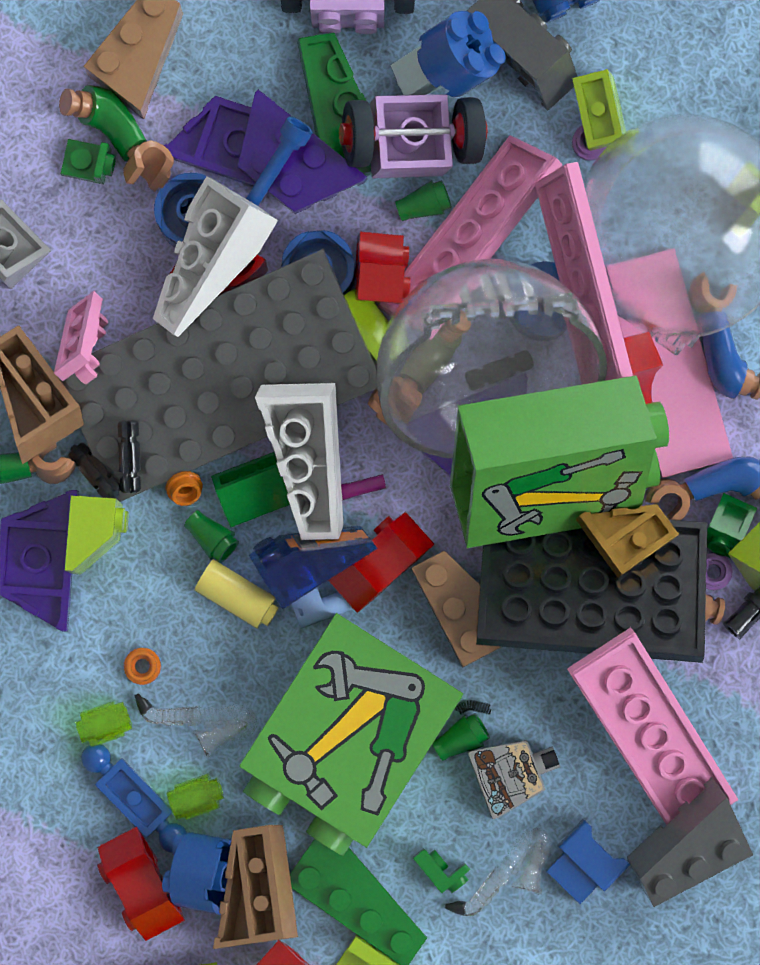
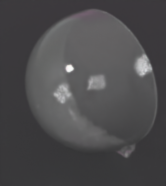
M674 114L658 117L629 129L602 151L592 164L583 183L617 315L641 332H650L651 337L656 335L655 341L674 355H678L685 345L692 348L699 337L724 330L752 313L760 305V141L734 124L715 117L696 114Z
M478 259L462 262L433 274L416 286L395 310L383 334L377 358L378 396L383 417L389 428L400 440L419 451L453 459L458 405L605 381L607 359L593 318L579 298L566 285L548 273L518 261Z

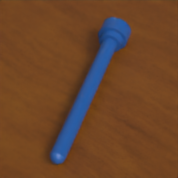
M287 117L280 129L281 136L279 139L281 143L246 197L247 200L257 206L263 200L293 150H298L300 146H305L313 134L312 129L297 118Z

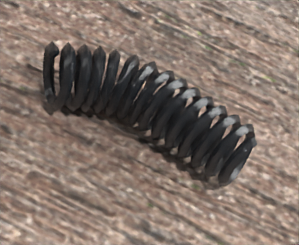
M467 700V706L464 701L461 704L459 703L457 708L460 715L469 710L476 712L478 710V712H486L487 714L491 705L487 703L485 706V703L481 702L480 704L478 701L475 703V700L472 704V700H470L469 708Z

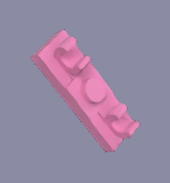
M95 291L68 310L54 369V374L62 381L74 373L84 384H88L97 377L94 369L100 363L91 355V352L97 340L106 334L103 327L108 324V320L100 313L103 299Z

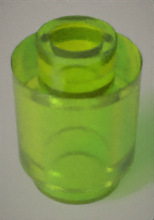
M111 701L80 712L81 720L75 722L81 742L89 741L91 747L124 737L125 732L133 729L124 701L117 704Z
M208 773L176 784L173 790L167 792V798L176 820L184 817L186 820L219 809V800L225 799L218 778L211 779Z

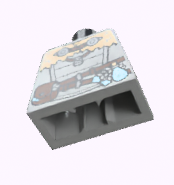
M527 740L467 752L492 819L499 818L546 790L541 774L560 768L553 746L532 754Z

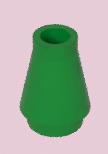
M431 180L404 198L395 201L402 222L408 219L445 214L444 210L452 208L449 195L442 180L435 183Z
M199 510L195 511L184 524V527L190 531L210 560L215 559L222 563L235 551L239 544V541L234 537V531L210 519Z
M476 713L469 717L465 714L433 742V747L440 759L445 761L450 757L484 747L483 742L490 739V736Z

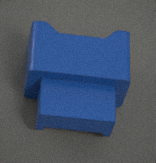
M582 819L557 845L563 853L545 871L581 904L597 886L605 892L630 864L624 858H612L592 838V827Z

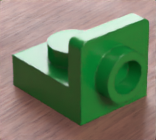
M68 139L60 174L61 176L104 185L106 175H113L116 155L111 154L112 149L109 143L101 142V145Z
M723 493L707 529V548L717 555L731 558L728 553L746 536L757 507Z
M423 848L412 857L441 893L448 889L452 894L469 880L465 875L470 870L466 863H463L447 877L443 871L449 866L435 849L428 854Z

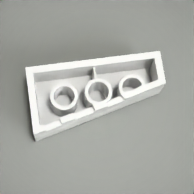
M335 383L261 385L255 399L266 424L265 430L277 458L280 476L283 477L286 485L287 497L301 540L339 539L344 523Z

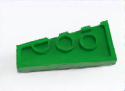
M335 33L299 38L297 44L315 134L345 158L339 139V127L342 123L345 103L352 100L366 101L353 78L354 73ZM371 163L366 167H356L364 175L371 174Z
M314 839L290 873L291 887L294 891L400 965H409L427 939V936L393 899L350 847L342 856Z

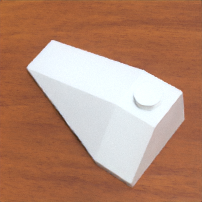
M206 176L188 207L184 219L189 222L183 242L177 241L174 253L179 256L173 273L169 274L165 279L153 316L157 323L177 337L185 331L260 252L278 221L254 203Z

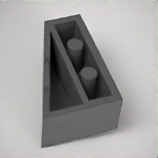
M478 0L467 12L479 11L486 16L489 28L492 31L493 41L505 52V62L520 75L517 79L525 87L530 84L538 91L542 101L541 105L548 111L574 87L572 78L578 77L570 52H572L571 46L562 36H552L547 31L546 23L536 13L533 12L529 15L523 9L524 6L521 0Z
M712 777L704 784L706 789L690 804L686 801L678 808L680 813L664 828L660 825L627 856L641 888L653 907L753 856L728 798Z

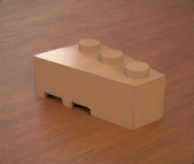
M136 0L83 66L87 75L101 87L111 90L127 107L143 119H145L162 68L183 16L181 4L176 0Z
M18 325L0 336V389L23 465L82 427L84 422L80 406L60 379L54 374V371L21 327Z
M442 551L411 568L462 668L501 648L498 646L476 645L480 584L446 551Z
M265 825L233 830L225 878H227L224 901L220 904L219 914H221L218 937L214 939L213 949L298 937L283 825Z

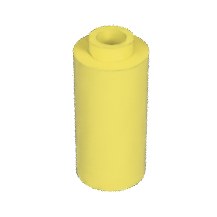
M214 559L209 563L194 589L197 593L257 629L261 623L268 626L279 607L274 605L275 596Z

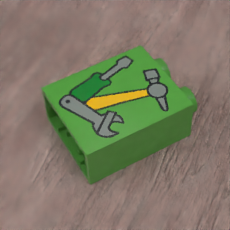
M636 375L458 405L450 488L466 547L471 548L579 529L581 526L576 521V518L584 512L594 514L610 512L612 509L619 508L637 509L642 506L646 488L658 486L660 483V468L655 448L667 447L669 444L668 420L661 402L645 403Z
M336 613L239 765L240 768L252 775L242 792L278 815L282 814L290 799L316 815L306 833L344 856L353 840L367 848L464 693Z

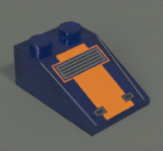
M350 526L342 528L339 539L301 540L299 533L279 535L274 539L268 537L254 546V552L249 554V557L281 608L284 609L378 548L361 526Z

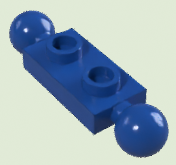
M99 743L88 745L82 752L81 762L89 772L100 773L103 776L95 784L96 787L135 827L137 826L146 838L156 830L159 833L160 846L165 851L172 853V845L176 835L187 834L186 829L182 825L169 823L166 820L174 810L123 758L113 765L110 762V752L104 745Z

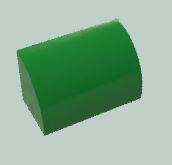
M275 452L211 476L230 528L290 505L285 482L278 470Z

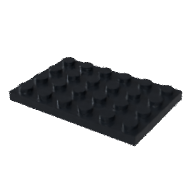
M669 520L679 535L618 578L582 528L483 545L476 645L590 654L631 627L651 659L703 663L705 657L707 523Z

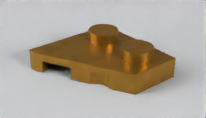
M657 504L640 506L637 509H612L610 512L594 514L584 512L576 518L578 524L617 578L679 535Z

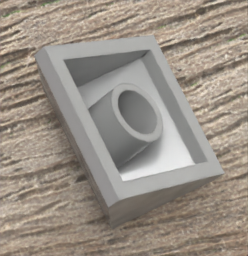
M1 199L0 279L12 289L51 252V249Z

